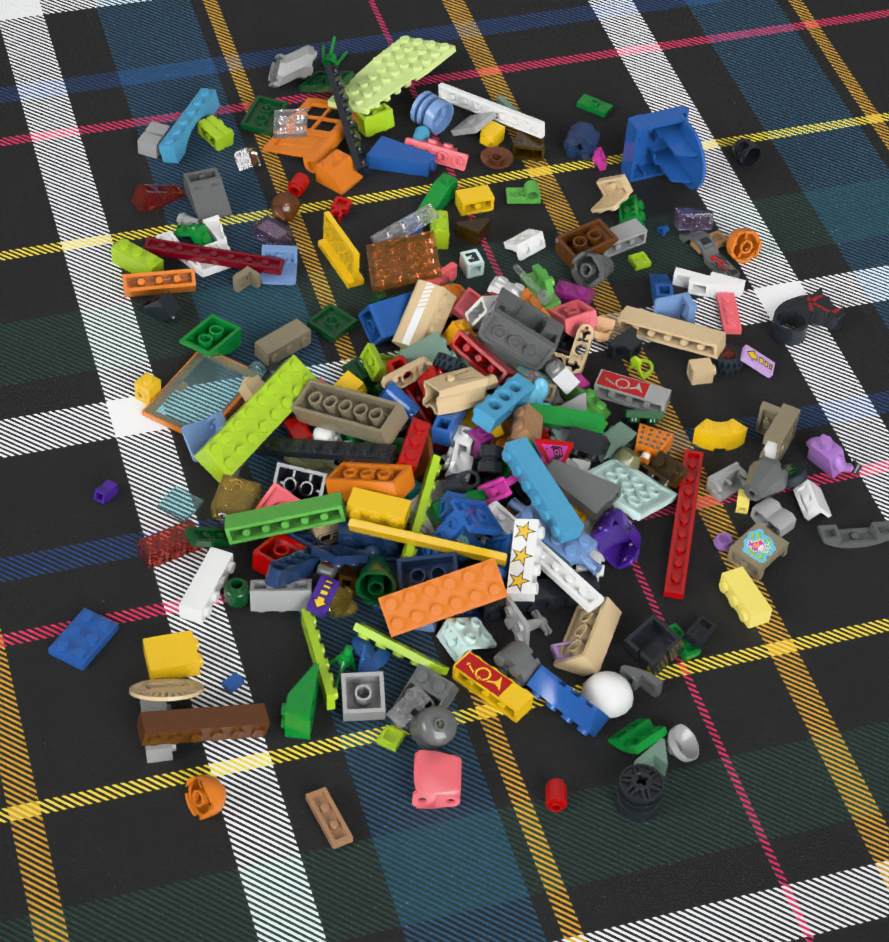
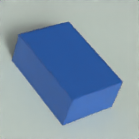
M235 672L222 682V687L231 694L244 684V678Z

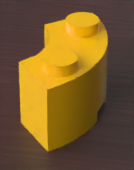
M706 418L695 427L692 444L710 451H714V448L725 449V451L733 450L744 444L748 428L733 418L725 422H715Z

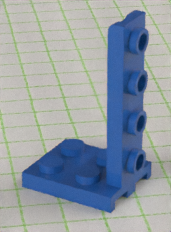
M454 497L450 501L454 511L431 536L455 541L465 529L469 533L499 536L504 530L485 501ZM420 547L417 550L416 556L441 554L444 552Z

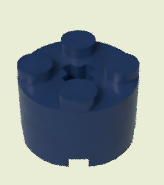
M577 122L575 125H571L563 144L566 155L570 158L579 157L585 161H590L601 140L600 132L593 129L594 126L586 122Z

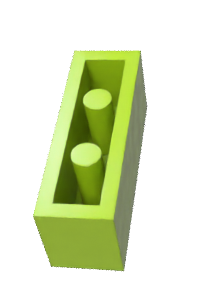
M123 237L111 246L112 263L132 274L164 271L163 259Z

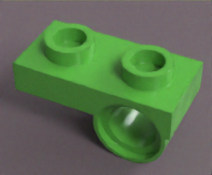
M534 180L527 181L524 187H506L507 204H541L539 184Z

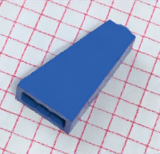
M381 136L367 153L368 168L428 177L437 167L436 154Z

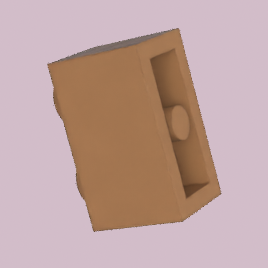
M529 403L518 407L513 413V425L507 431L510 434L507 440L513 441L526 437L528 441L536 438L541 439L543 416Z

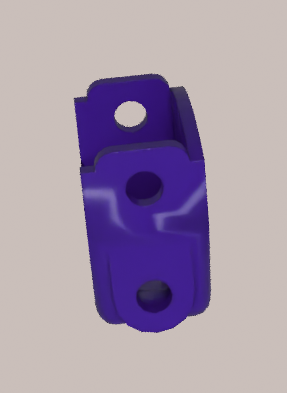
M609 508L593 526L589 536L598 542L597 549L615 569L620 570L637 560L640 553L641 534L621 509Z

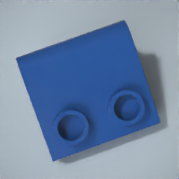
M678 106L647 114H637L634 117L628 118L621 172L626 175L629 183L665 174L671 182L683 183L691 190L698 189L703 185L706 176L705 153L697 132L688 121V108Z

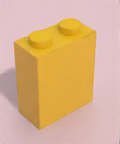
M192 630L143 639V651L150 680L200 675V666L204 665L202 654L197 652L199 650L198 638H194Z

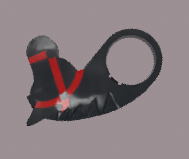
M819 288L814 294L797 296L780 304L774 312L770 334L774 340L781 344L798 345L805 340L809 324L826 326L833 331L842 329L845 312L833 305L830 297L823 295L822 288ZM787 324L789 326H794L797 329L785 328L782 325Z

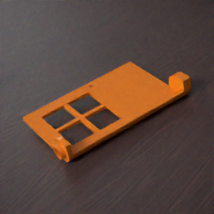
M308 97L262 148L263 151L303 157L305 168L309 172L316 174V165L330 155L346 137L341 120L326 118L332 109L337 110V108L328 107V101L325 99ZM313 106L327 108L321 117L306 114ZM353 112V114H352V115H353V119H354V120L356 121V123H357V118H356V113H357V112ZM302 118L317 120L311 128L296 126ZM322 121L337 123L331 131L316 129Z

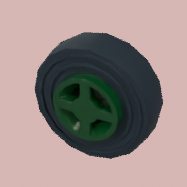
M791 463L781 466L782 470L785 469L788 472L786 488L796 487L806 481L807 472L804 465Z

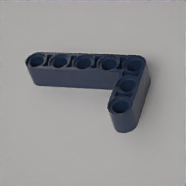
M304 530L286 533L285 535L305 545L307 548L270 562L264 581L265 584L273 588H281L315 574L321 561L319 557L311 554L312 546L328 544Z

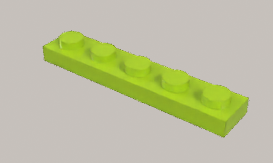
M355 623L353 630L358 632V637L367 641L372 639L376 642L375 645L384 650L386 648L393 650V655L402 659L404 657L410 659V664L416 667L420 663L439 675H447L450 667L364 623Z

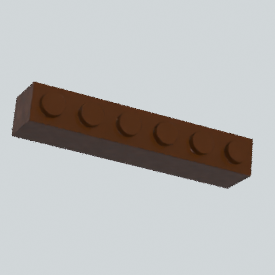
M264 703L140 712L137 721V729L142 746L186 742L198 743L200 741H219L224 739L237 740L249 737L260 738L266 736L270 725Z

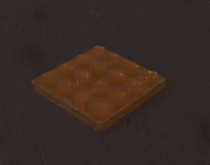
M434 230L366 245L373 292L417 283L418 280L425 281L442 277Z

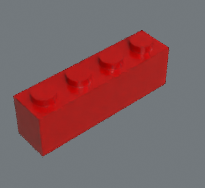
M459 330L449 344L484 376L494 374L498 379V383H496L498 386H503L508 377L512 378L517 374L471 333Z

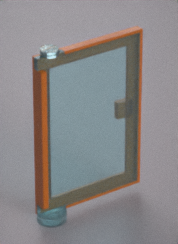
M196 352L142 410V415L181 434V428L184 425L207 419L216 412L222 411L223 416L228 419L244 401L238 391L242 380L248 376L254 377L257 375L261 378L267 370L263 364L257 361H253L247 367L223 355L208 357Z

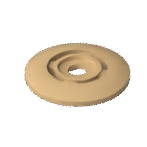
M183 678L145 680L135 683L129 688L131 696L154 702L186 700L204 692V685L202 683Z

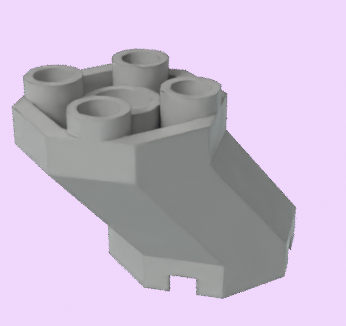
M307 45L287 55L277 54L275 56V59H277L276 63L272 62L268 81H271V83H268L269 87L277 88L296 78L303 80L307 76H311L313 73V60L317 56V51L314 50V47Z

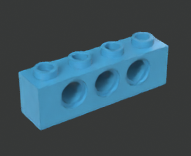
M519 373L515 374L512 378L508 377L503 386L499 385L492 395L488 394L482 404L478 403L475 406L471 421L490 434L512 415L518 407H521L530 399L536 385Z

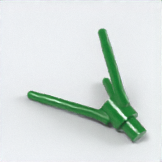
M346 645L345 649L337 657L329 661V666L336 662L340 665L334 684L337 690L341 681V673L344 672L345 668L351 665L354 673H357L352 653L353 646Z

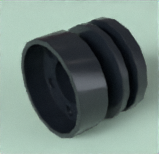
M639 763L629 765L622 771L619 776L615 805L618 812L624 818L634 822H644L656 816L660 809L664 790V779L661 773L652 766Z

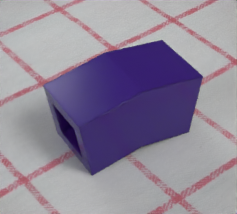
M107 479L101 486L95 489L94 500L102 504L110 501L118 493V485Z

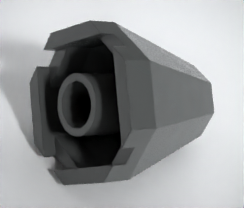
M582 251L572 260L574 268L571 270V274L577 285L592 289L613 272L614 263L609 257L589 251Z
M763 456L750 465L744 487V493L748 499L759 501L768 496L771 497L787 487L788 472L785 469L782 470L780 467L782 464L779 460Z

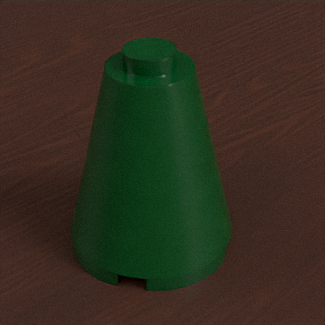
M372 554L368 557V563L364 564L356 581V594L363 599V602L369 605H380L378 598L396 592V581L385 557L381 554Z

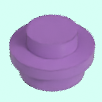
M719 533L714 538V546L719 550L728 551L730 546L733 545V539L728 533Z

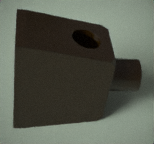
M519 130L513 144V159L543 161L545 151L544 139Z

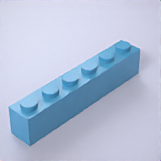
M523 437L506 442L501 454L502 458L510 467L513 476L521 484L522 490L530 498L532 505L540 513L541 519L549 527L552 536L556 538L559 544L579 538L585 525L528 439Z

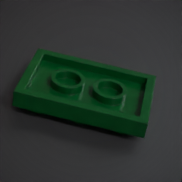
M326 71L315 72L298 86L300 92H308V94L319 92L320 94L332 93ZM341 71V79L345 85L349 84L350 80L355 77L354 71Z
M257 95L240 123V129L272 136L288 109V102Z

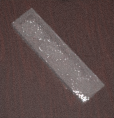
M431 203L373 234L370 238L377 250L380 251L438 219L439 216Z

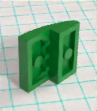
M638 718L608 738V741L614 747L624 752L638 755L669 733L665 726H653L650 718Z

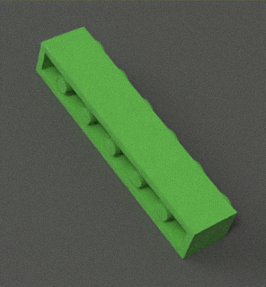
M342 492L225 515L224 529L229 544L232 545L345 522L346 506Z

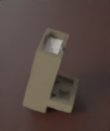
M765 401L762 402L755 432L764 435L762 444L765 446L760 453L759 459L766 456L780 462L795 436L801 412L800 409L785 403L780 408Z

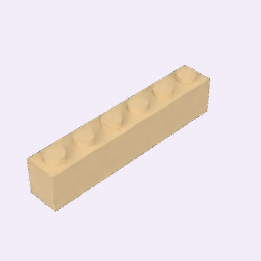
M626 305L617 318L618 332L620 333L625 332L632 326L637 329L636 337L714 359L719 357L726 346V332Z

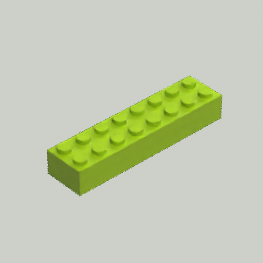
M292 355L283 362L193 457L220 484L234 474L292 412L291 406L309 380H319L295 355Z

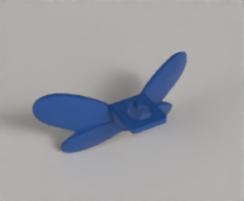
M358 636L352 638L353 649L359 657L357 672H377L378 669L388 662L390 652L387 649L379 648L375 651L369 641Z

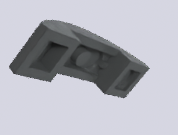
M889 521L872 522L870 527L838 529L836 524L819 525L817 527L823 543L839 548H860L889 541Z

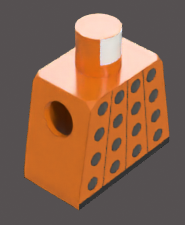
M640 422L634 452L640 455V464L646 463L648 465L650 462H653L660 450L667 454L672 447L674 432Z

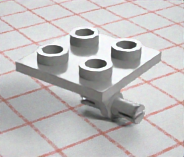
M510 596L506 597V619L504 621L507 629L512 630L515 640H520L529 646L530 631L541 628L545 636L552 633V629L547 624V619L542 617L538 610L531 612V616L534 619L526 620Z

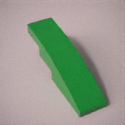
M529 403L543 416L542 426L556 430H571V427L574 426L601 435L604 433V415L565 407Z

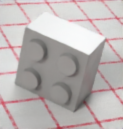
M383 671L341 673L343 722L384 720L386 708Z

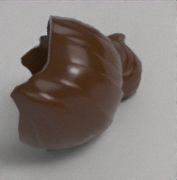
M290 192L278 193L271 203L272 214L281 221H293L300 209L299 199Z

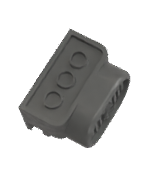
M502 287L496 301L491 304L488 312L485 314L475 337L508 366L514 364L537 371L546 364L557 349L565 325Z

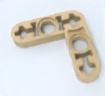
M583 324L578 328L569 356L557 352L553 353L557 358L563 360L565 366L566 360H569V365L577 363L579 369H575V371H572V367L566 366L573 375L582 373L594 338L593 328L588 324ZM588 329L590 335H586L585 342H583V333L581 332ZM580 345L586 348L585 352L581 355L575 352L576 347Z
M420 357L384 376L381 386L385 388L393 380L402 389L417 381L424 373L422 370L423 364H425L426 370L433 364L428 358ZM411 371V375L404 379V374Z

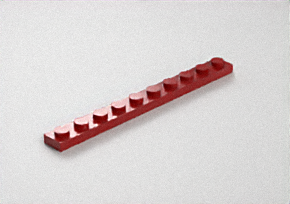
M688 449L684 451L682 465L689 469L679 485L663 593L665 597L682 600L684 597L704 452Z

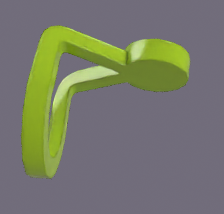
M633 356L630 359L631 365L628 368L636 367L641 378L646 379L653 373L654 365L650 360L640 359L637 356ZM642 362L650 366V369L645 373H642L640 368Z

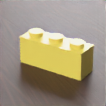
M743 566L723 572L719 582V589L726 595L730 606L736 610L739 619L745 623L747 628L769 622L772 608Z

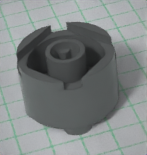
M513 640L494 657L497 670L506 677L511 678L521 687L529 682L541 666L538 657L534 659L531 655L533 650L520 640L515 642Z

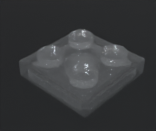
M307 108L274 110V138L307 136Z

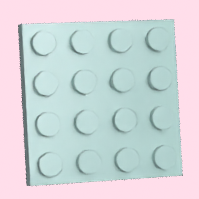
M615 458L586 471L621 486V497L613 506L615 509H621L633 520L640 521L676 501L678 496L676 492L663 486L641 471L626 466Z

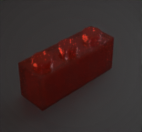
M192 519L137 540L138 554L148 569L160 566L202 548L192 547L183 533L187 527H196Z

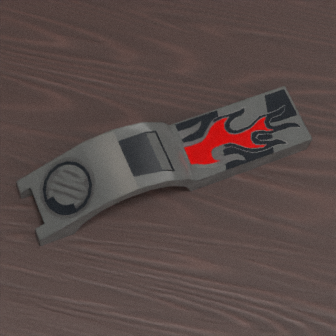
M693 229L688 233L679 235V239L683 243L691 240L698 245L702 252L704 263L713 272L739 278L740 272L719 253L715 241L708 233Z

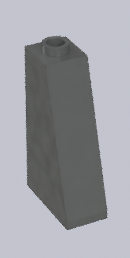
M556 459L550 464L547 463L545 465L569 503L594 522L621 497V486Z

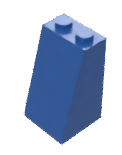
M413 291L369 304L358 314L369 342L373 343L375 347L393 340Z

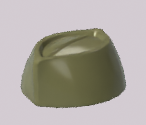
M623 447L614 454L613 457L626 466L636 470L639 469L640 455L633 450Z

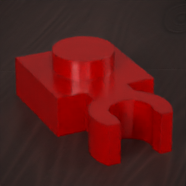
M336 196L331 204V215L333 217L337 216L338 222H340L342 214H348L353 205V200Z

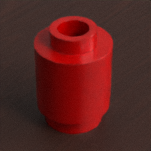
M296 173L288 184V192L296 197L301 196L310 183L308 176L303 173Z
M558 778L549 780L545 787V805L553 812H560L567 807V786L563 780Z

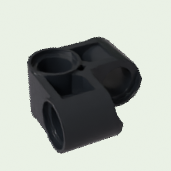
M469 469L443 477L440 481L444 494L446 491L462 493L465 490L474 488L479 484L480 475L476 470ZM467 474H474L477 477L476 482L469 484L465 479Z

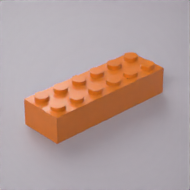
M494 557L382 596L378 600L390 635L395 637L506 598L508 594Z

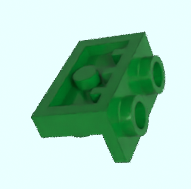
M636 194L631 195L619 205L620 224L636 218L645 227L644 203L642 199H638Z

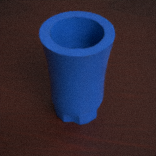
M393 380L389 382L378 396L401 403L410 419L413 418L420 408Z

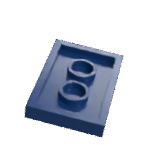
M84 607L48 648V653L83 671L119 630L118 624Z

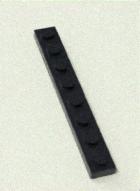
M329 62L324 66L354 167L358 173L366 177L370 174L368 169L369 163L365 159V150L360 142L361 136L357 132V123L353 119V110L349 105V97L344 89L346 86L340 76L342 73L339 67H335Z
M267 437L255 450L256 455L391 464L398 453L397 445Z

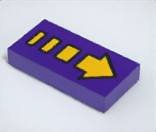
M321 575L305 610L324 618L339 588L340 582Z

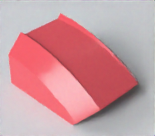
M579 299L546 310L552 318L565 325L563 331L573 338L581 325L588 324L594 329L598 323L596 309Z

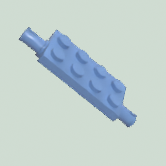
M516 497L509 501L508 507L517 513L514 516L515 518L539 519L542 527L545 528V537L541 541L570 567L575 564L584 566L594 576L601 571L602 565L590 557V553L597 548L598 542L582 530L579 538L559 544L556 538L552 536L547 524L541 519V515L536 507L532 504L526 506Z

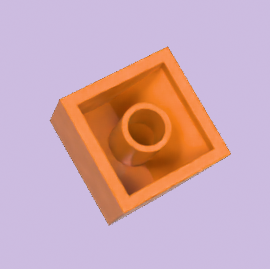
M338 149L316 165V182L341 195L363 179V176L355 170L351 156Z

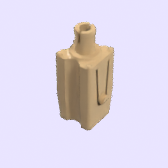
M473 367L444 373L424 381L425 397L422 404L426 408L431 407L436 415L474 408L478 403H483L486 398V390L497 388L498 384L496 383H498V379L494 374L484 376Z

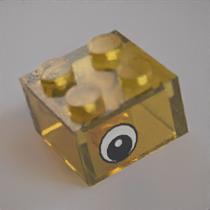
M223 474L210 506L212 518L225 521V515L254 510L262 496L261 484Z

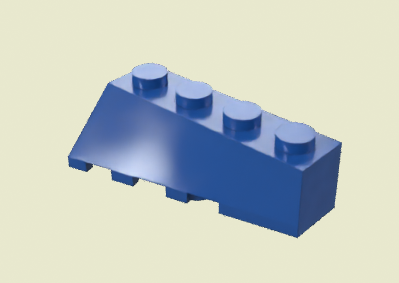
M543 665L539 667L526 684L532 689L530 693L540 700L543 697L547 700L545 705L554 712L557 709L563 713L561 717L569 724L573 721L579 726L576 729L585 736L590 734L595 738L610 718Z

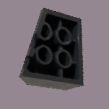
M277 462L273 483H277L300 500L327 495L325 478L330 473Z

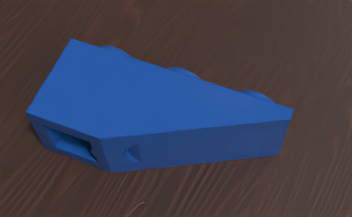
M649 274L654 307V302L657 298L674 295V290L667 274Z
M467 410L437 415L431 428L432 443L450 447Z

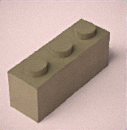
M295 319L254 342L255 356L266 366L270 367L301 348L308 346L311 343V330L300 320Z

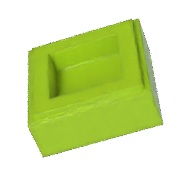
M644 251L628 255V261L635 271L651 267L652 262Z
M386 725L377 738V744L396 752L405 738V732Z

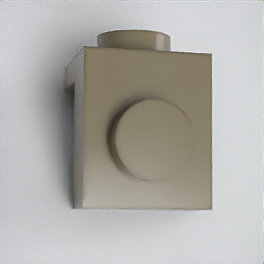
M246 266L233 276V290L238 293L250 284L256 288L261 286L260 273L249 266Z

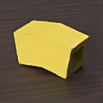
M744 489L738 490L736 513H748L750 499L745 495Z

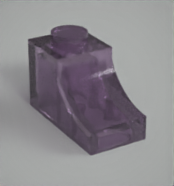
M692 207L675 208V225L679 231L712 230L713 212L696 210Z

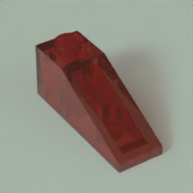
M137 184L131 203L141 212L154 211L184 197L186 193L176 185Z

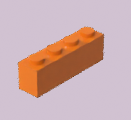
M194 268L122 274L124 298L159 295L167 291L170 293L196 291Z

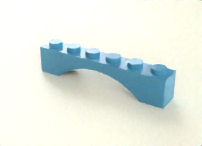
M201 88L158 145L163 162L179 163L186 153L188 139L195 124L202 117L214 115L218 110L220 103L216 89Z

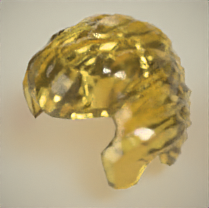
M339 586L327 612L334 618L354 615L358 611V606L352 600L353 591L347 586L345 589Z

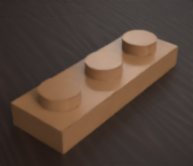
M323 787L306 794V801L332 849L353 842V836L327 788Z

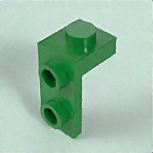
M181 224L173 232L176 237L191 236L195 245L203 246L213 242L205 224Z

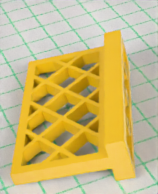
M329 211L324 212L323 239L318 240V247L348 289L364 284V277L359 272V252Z

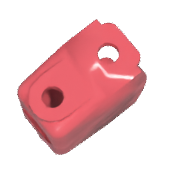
M419 750L414 754V785L416 791L413 792L412 805L421 809H437L459 805L461 795V758L438 751Z

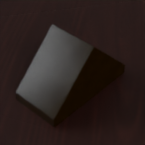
M490 218L456 222L455 236L478 246L489 233Z

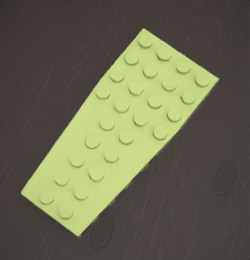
M409 36L400 37L391 46L374 57L370 63L350 80L349 84L345 85L344 89L349 97L348 102L353 112L370 114L369 109L379 108L381 101H389L391 94H399L401 87L408 88L412 85L411 81L413 79L418 81L455 53V45L438 43L433 40H422L421 38H411ZM334 96L327 100L328 107L337 108Z

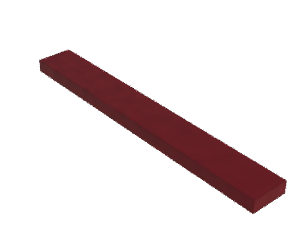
M147 237L143 249L158 256L244 269L246 266H249L257 272L280 276L285 265V259Z

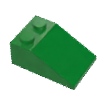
M211 314L181 338L179 343L208 357L231 354L241 345L242 328Z
M315 663L289 692L287 702L282 703L281 715L283 716L281 728H285V737L310 740L319 690V663Z

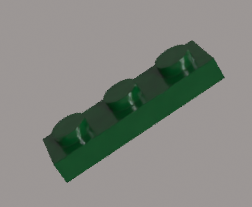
M187 527L183 532L192 547H236L238 543L229 544L225 527Z

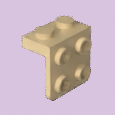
M620 174L600 178L596 183L603 197L590 210L592 213L617 210L620 207L619 205L626 201L633 192L626 175Z

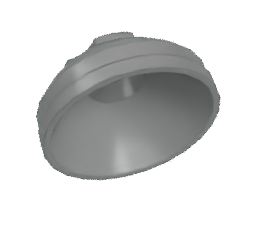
M678 724L670 729L667 740L669 753L683 762L695 760L699 755V745L693 732L683 724Z

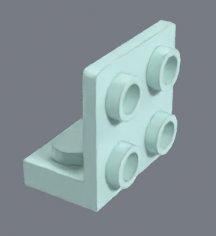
M477 617L447 618L436 635L455 663L468 651L471 652L472 649H487L497 646L492 635Z

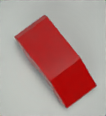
M295 415L286 417L280 424V427L287 429L289 438L314 439L307 424L299 422Z

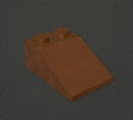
M597 218L557 236L555 239V252L572 270L574 268L572 260L582 251L603 255L618 242L619 238L600 218Z

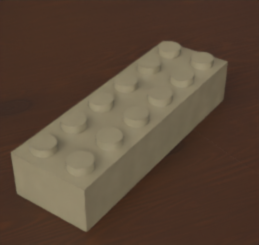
M312 379L309 380L291 406V410L301 423L377 444L391 445L409 418L399 402Z

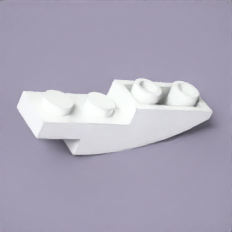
M676 267L672 284L688 288L689 294L716 298L717 293L728 292L734 293L735 297L743 295L746 280L716 272H711L709 276Z

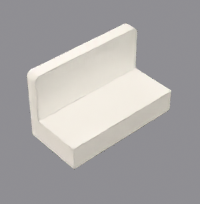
M809 479L793 489L805 519L809 521L819 513L824 514L828 518L832 516L821 488Z

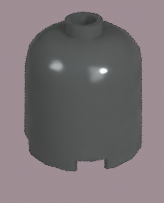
M432 706L421 710L415 715L410 726L412 739L425 750L442 748L453 739L457 730L455 716L450 710L441 706Z

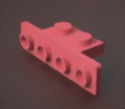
M409 137L405 139L404 144L436 154L437 164L462 171L466 169L469 155L458 152V149L454 148L453 144H440L438 140L428 138L425 141Z

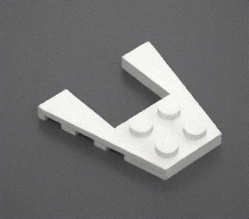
M219 215L203 219L202 224H205L209 234L215 241L203 246L230 250ZM172 231L155 236L157 239L179 242ZM179 259L189 268H194L195 272L201 277L231 268Z

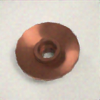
M494 146L484 149L481 152L480 159L489 168L504 169L512 164L513 154L508 149Z

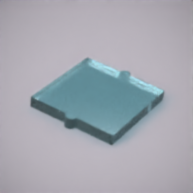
M175 486L168 495H164V499L157 505V509L185 523L193 514H196V510L204 503V500Z

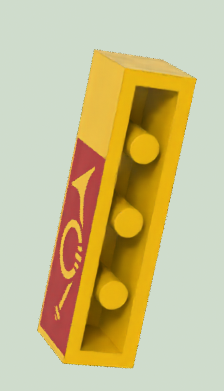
M468 651L453 665L452 678L515 723L532 708L534 695L516 684L511 678L500 673L497 668L484 662L478 655Z

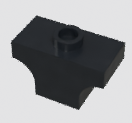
M631 326L621 335H617L608 344L607 357L611 360L620 358L628 363L631 362L630 359L633 356L638 357L641 354L643 341L636 337L637 329Z

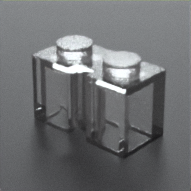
M416 684L386 713V716L401 730L413 718L410 713L414 709L419 712L431 701V698Z

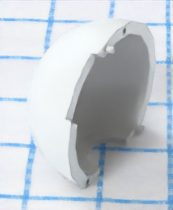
M602 671L589 677L583 684L580 694L610 718L619 717L627 713L632 707L634 700L629 682L622 675L612 671Z

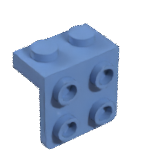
M262 245V256L285 259L281 276L261 272L262 284H296L298 246Z
M689 292L661 297L655 300L653 313L695 324L697 304L693 301Z
M222 411L214 413L207 419L184 425L181 428L194 462L198 461L193 456L227 422Z

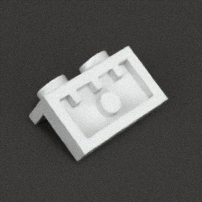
M527 229L504 242L505 249L516 252L518 260L521 261L546 247L543 232L534 229Z
M457 441L453 447L450 446L448 449L447 459L444 464L446 469L445 477L472 468L474 457L467 453L459 452V442ZM467 474L465 477L467 482L469 480L470 474Z

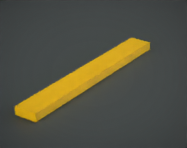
M351 518L349 520L348 526L352 532L445 553L457 552L458 556L486 561L495 557L497 565L506 566L507 553Z

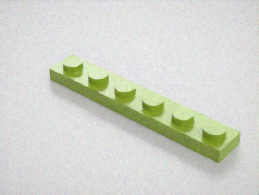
M434 454L427 464L408 531L422 534L420 529L421 526H424L427 519L425 511L429 509L432 502L430 494L434 492L437 481L434 480L439 475L442 467L439 464L441 457ZM404 543L400 558L416 557L417 549H415L414 545Z
M303 608L301 609V624L313 665L319 663V685L326 709L332 710L335 709V700H338V691L336 687L333 688L332 686L334 685V678L332 672H328L330 669L328 658H324L325 648L323 643L320 644V631L315 629L317 627L315 615L311 616V612Z

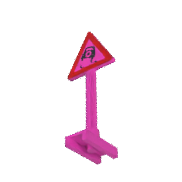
M538 438L533 440L544 465L550 464L554 459L566 463L574 446L573 442ZM513 475L506 479L502 476L481 484L477 489L478 491L482 489L485 491L488 497L485 502L489 504L511 495L512 492L509 486L518 480Z

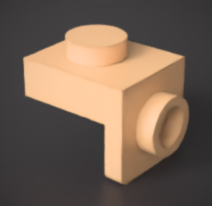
M599 315L598 323L593 329L594 338L598 342H608L613 335L616 320Z

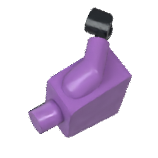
M820 433L818 436L810 438L806 443V446L809 448L807 459L832 479L841 472L858 474L862 468V465L855 460L852 463H846L842 447L835 443L830 436Z

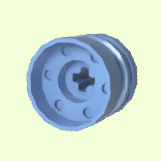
M424 91L414 101L410 111V118L420 126H426L432 133L440 134L449 125L454 108L451 103L439 98V96L432 92Z

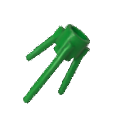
M333 36L328 54L325 55V45H322L321 65L323 66L330 62L335 67H338L339 63L348 53L346 50L337 60L336 55L333 53L336 36Z

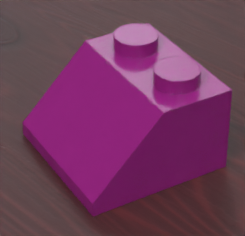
M560 279L554 288V293L561 300V304L579 299L590 306L596 295V291Z

